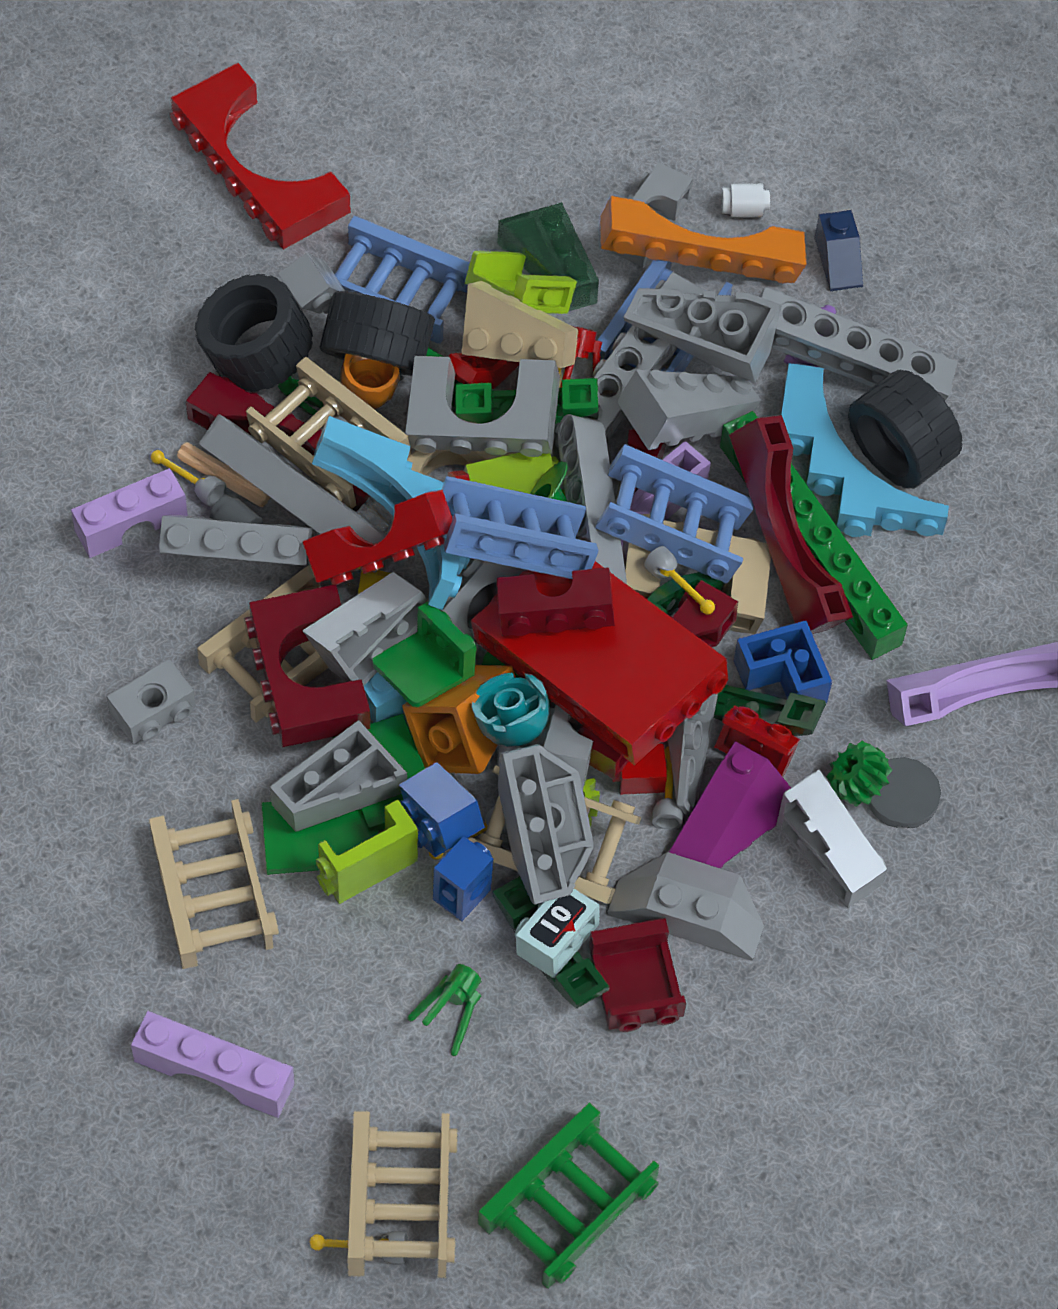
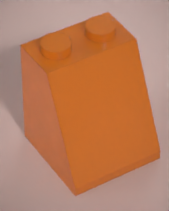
M475 665V675L421 707H413L408 702L402 705L425 769L438 762L448 773L480 774L485 770L498 745L482 734L473 714L472 701L475 703L480 696L476 694V691L489 679L504 673H513L514 678H516L512 666Z

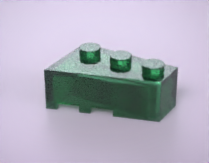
M562 202L498 220L497 244L508 252L524 254L526 256L523 266L524 271L527 270L531 275L568 276L577 281L569 311L597 303L599 279Z

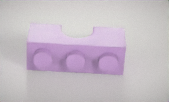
M170 468L71 509L75 532L89 558L122 545L123 534L137 523L149 521L154 529L158 530L161 528L162 516L164 515L188 516L186 496Z

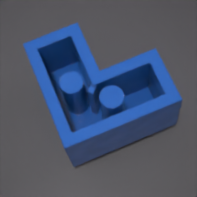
M807 621L737 639L733 661L746 690L780 682L787 699L790 692L825 700V703L828 702L832 680Z
M438 762L399 784L404 799L400 803L418 828V847H425L434 857L454 847L463 836L468 838L485 828L477 800Z

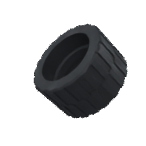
M249 274L232 279L227 284L217 288L205 300L203 307L197 314V321L195 323L197 342L219 376L229 378L236 386L243 390L251 392L262 389L267 390L279 383L285 382L291 375L297 372L296 365L302 359L309 356L308 353L312 348L313 332L309 321L287 285L273 276ZM266 321H273L271 326L258 338L244 344L235 345L241 335L251 327Z
M336 291L332 295L319 348L322 352L338 359L344 360L345 354L360 356L398 367L400 374L412 376L414 357L427 355L435 319L425 311L399 302L356 292Z
M901 369L892 372L856 399L849 407L848 420L850 422V429L863 454L887 479L897 486H902V488H917L956 458L960 451H962V433L951 408L930 383H927L919 375L913 374V372Z

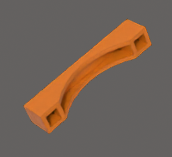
M616 196L610 197L600 215L601 249L614 251L619 254H631L647 257L652 260L680 263L684 266L702 267L717 272L724 271L751 278L773 280L779 283H795L806 266L805 235L802 231L772 226L762 232L745 237L724 238L708 236L687 230L670 222L656 213L645 202Z

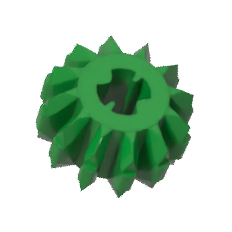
M863 740L857 745L849 743L846 751H838L839 757L837 760L829 763L832 771L828 773L826 778L829 780L830 786L841 800L843 799L848 804L856 807L862 802L869 805L874 795L881 796V788L890 784L886 778L892 772L888 763L889 759L885 757V753L878 747L875 748Z

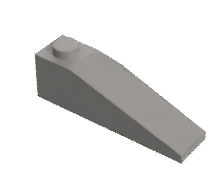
M638 288L623 318L624 321L725 372L756 382L771 351L781 305L750 293L736 292V296L716 295L715 291H704L703 294H689L672 289Z
M712 694L704 701L699 711L692 718H686L675 728L673 735L668 739L677 806L687 817H690L697 804L718 694Z

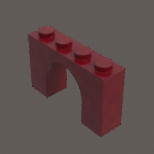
M336 585L249 602L250 617L244 618L248 639L255 638L257 648L252 649L256 671L263 670L265 680L260 681L264 703L271 702L273 712L268 713L272 735L279 734L282 748L338 736L358 720L366 729H370V709L362 679L326 687H306L291 680L281 667L283 659L294 647L309 641L303 630L341 606Z

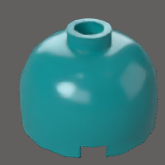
M504 673L489 679L476 691V694L480 697L475 703L472 701L475 720L482 734L495 744L505 747L521 746L533 741L545 728L549 716V701L542 682L533 675L525 674V679L514 678L513 673Z

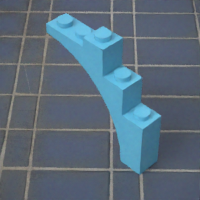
M789 363L781 415L794 448L792 456L810 455L806 484L811 491L820 496L840 495L836 524L838 529L851 537L871 536L873 525H880L882 528L890 531L899 529L912 530L923 536L943 535L949 506L910 495L894 488L871 473L852 455L840 439L828 415L823 393V368Z
M331 416L328 417L318 440L312 461L313 465L334 473L362 489L384 506L393 517L396 504L426 492L441 490L444 484L442 481L411 470L413 463L407 461L411 446ZM424 545L417 548L426 566L429 581L428 605L443 610L448 597H456L462 582V577L457 575H460L463 568L466 569L471 558L445 553L444 545L426 551Z

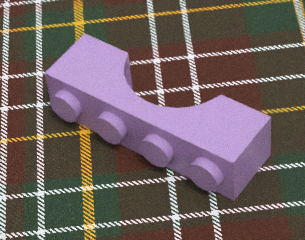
M147 1011L131 1044L134 1062L169 1076L189 1074L203 1078L231 1093L241 1104L279 1118L294 1086L293 1067L150 1011Z

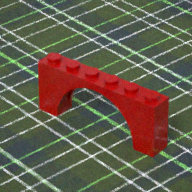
M239 63L171 97L172 112L170 113V118L178 131L184 130L192 148L197 153L202 152L206 156L211 171L215 175L221 174L225 179V184L233 197L239 196L250 218H257L262 224L266 237L271 242L276 240L283 250L351 213L350 193L331 171L322 176L307 180L280 181L253 173L241 165L232 155L227 146L230 130L238 118L251 107L258 104L256 83Z

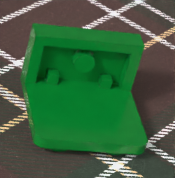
M426 602L418 607L417 632L373 657V668L411 706L421 707L475 675L477 648L471 636L466 633L463 634L453 624L446 612L440 611Z

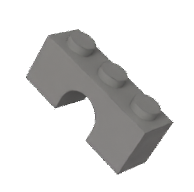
M658 162L651 173L646 172L643 175L635 196L629 195L627 199L645 202L659 215L666 216L675 221L691 199L693 178ZM610 251L641 267H644L649 260L647 257L619 254Z

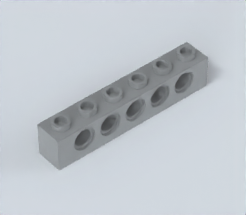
M672 272L666 281L661 280L655 287V289L680 290L682 293L703 294L705 291L675 272ZM634 325L627 334L623 332L618 336L613 345L612 354L607 360L602 359L593 372V377L598 379L599 412L586 417H594L604 425L607 443L626 419V415L617 401L635 370L661 371L677 350V347ZM646 337H652L656 339V341L652 344H644L641 342V340ZM628 363L637 366L631 371L621 369V366ZM606 390H613L617 393L610 398L600 395ZM560 423L555 424L554 429L555 445L558 447V428Z
M765 287L759 295L761 298L781 305L771 348L871 387H874L896 370H907L915 375H919L927 383H930L944 400L949 397L958 361L947 358L942 353L932 352L916 346L911 341L885 334L878 328L867 327L852 321L844 315L831 313L813 303L795 299L780 290H772Z

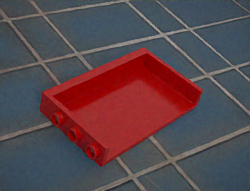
M596 561L592 569L604 568ZM524 570L520 574H534L537 590L548 597L563 595L572 585V579L531 570ZM611 572L615 626H606L600 629L584 628L565 630L559 633L540 632L529 633L524 636H503L499 619L498 594H496L490 601V604L471 620L475 642L506 666H512L513 671L521 678L526 679L525 674H529L540 680L546 690L548 699L634 766L656 745L667 741L680 723L686 718H692L699 711L702 703L712 694L715 695L721 692L728 681L727 658Z

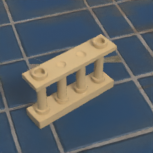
M305 357L296 365L299 386L268 415L264 417L252 407L246 410L250 425L248 430L260 443L267 442L321 485L324 490L350 509H353L356 506L353 484L334 473L313 465L314 456L305 450L302 445L326 424L329 416H341L352 425L410 446L408 435L308 357ZM308 396H316L323 402L324 406L293 435L289 437L276 427Z
M309 564L264 599L320 588V583L316 582L313 570ZM249 609L199 646L197 651L199 665L208 674L216 668H224L253 698L250 701L251 718L257 723L264 716L268 718V713L273 712L271 702L264 703L260 684L234 658L235 654L244 647L257 648L255 638L248 639L244 618L250 617ZM310 641L299 645L309 655L307 659L295 668L285 659H283L281 664L285 674L291 680L303 686L329 668Z
M495 765L493 773L499 775L500 766ZM499 795L486 833H481L479 839L469 837V840L472 843L479 842L490 851L494 863L518 871L513 861L512 852L501 847L503 840L500 839L505 825V819ZM584 797L587 814H589L590 808L612 815L592 872H588L586 878L579 876L574 883V889L587 897L609 904L616 889L607 886L609 879L606 876L625 823L628 821L639 824L642 817L633 815L635 807L617 800H613L612 805L609 806Z
M239 799L231 800L233 819L175 831L174 828L167 829L164 815L149 819L153 844L183 969L198 966L196 953L203 952V947L262 934L265 948L269 950L273 949L272 936L279 934L275 913H267L248 839V834L253 833L249 811H241ZM235 833L238 835L241 852L184 865L182 861L175 862L172 851L179 850L178 846ZM244 866L246 868L250 884L248 886L191 898L190 895L183 896L180 885L186 884L187 879ZM254 900L258 916L256 920L199 932L198 929L191 930L188 919L194 918V913Z
M354 1111L348 1276H364L365 1261H373V1257L438 1258V1278H446V1263H455V1238H447L449 1153H457V1129L449 1128L450 1113H442L441 1132L378 1131V1127H370V1112ZM377 1147L441 1148L440 1168L376 1167V1163H369V1151H377ZM376 1183L440 1184V1205L375 1203V1199H367L368 1187H376ZM374 1220L439 1221V1242L374 1240V1236H366V1224H374Z

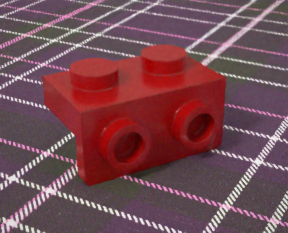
M734 706L724 715L722 720L724 726L714 747L727 754L736 741L767 758L781 776L784 777L801 739L793 736L792 732L783 725L770 724L762 720L750 708Z

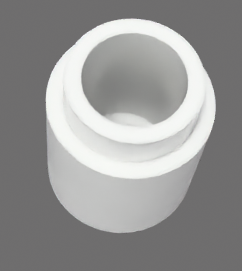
M763 183L730 184V187H722V214H730L731 218L763 217V212L770 210V190H764Z

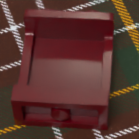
M666 918L590 931L589 950L592 963L609 985V990L600 995L608 1030L618 1028L621 1032H630L637 1030L642 1024L657 1022L658 1025H669L678 1021L679 1017L684 1016L687 1003L685 996H681L668 945L669 929Z

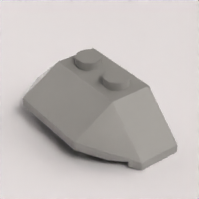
M538 744L501 753L498 790L513 861L533 904L571 895L575 887L574 883L581 874L594 847L579 772Z
M669 852L619 879L607 912L608 915L633 923L666 918L670 935L751 961L754 959L764 928V924L740 875Z

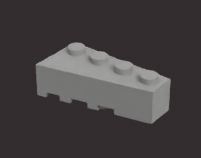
M635 370L617 403L647 449L651 450L656 449L663 442L668 446L677 445L684 438L697 441L701 440L704 434H709L712 437L721 436L723 424L751 411H755L761 400L752 388L751 382L738 376Z

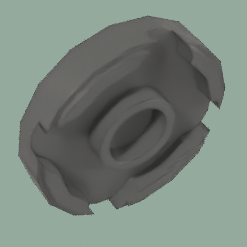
M906 757L889 759L888 763L892 772L886 778L890 784L881 788V796L874 795L868 807L876 818L888 826L896 828L898 826H908L907 829L917 828L928 822L938 809L941 797L939 780L929 767L918 760Z

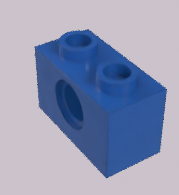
M463 836L434 867L433 900L461 922L491 891L493 858L490 851L481 843H472Z

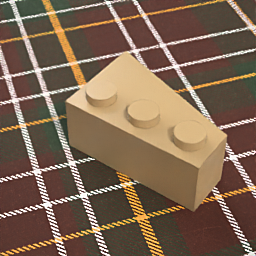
M483 281L468 284L462 354L520 362V359L555 360L558 368L575 364L577 328L541 310H536L520 302L519 299L492 288L491 285Z

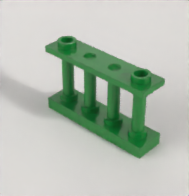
M590 1102L478 1213V1224L489 1235L497 1227L502 1230L506 1228L547 1266L543 1271L542 1284L547 1289L555 1281L560 1284L564 1283L577 1267L574 1262L638 1197L644 1201L654 1192L659 1184L656 1180L660 1167L658 1163L653 1160L641 1172L599 1134L600 1129L598 1126L601 1112ZM580 1144L583 1147L589 1146L630 1183L615 1200L572 1161L573 1156L571 1153ZM553 1171L557 1175L562 1173L603 1211L588 1227L544 1188L546 1184L543 1181ZM525 1199L529 1202L534 1200L575 1238L560 1255L517 1217L518 1211L516 1208Z

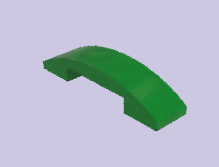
M597 378L562 379V387L558 390L555 424L560 423L567 414L586 417L599 412ZM491 383L456 384V416L462 420L479 424L495 421L511 408L517 390L492 391Z

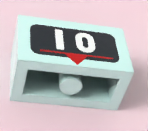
M573 889L571 895L539 903L538 910L530 919L528 917L524 918L515 931L517 955L552 978H555L588 939L590 931H594L599 926V904Z

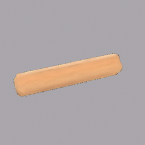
M185 442L178 451L177 457L182 462L204 475H212L226 483L228 489L259 507H264L270 499V496L228 465L192 444Z

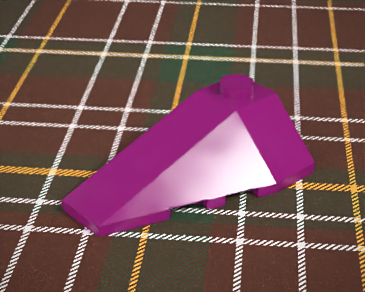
M735 741L714 773L669 853L721 869L726 862L739 852H743L750 847L752 842L761 835L776 827L783 795L791 788L790 785L767 758Z

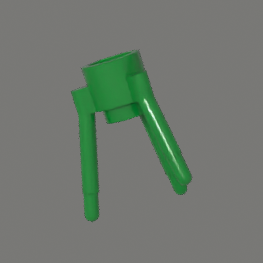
M456 964L450 975H445L438 986L408 1015V1021H414L440 995L441 997L422 1020L424 1026H428L448 1001L455 1005H462L463 1002H466L450 1052L452 1056H457L474 1007L481 998V994L476 991L482 982L480 976L470 967Z

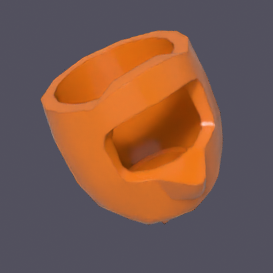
M345 354L340 377L342 385L376 410L392 399L400 380V373L398 367L360 356Z

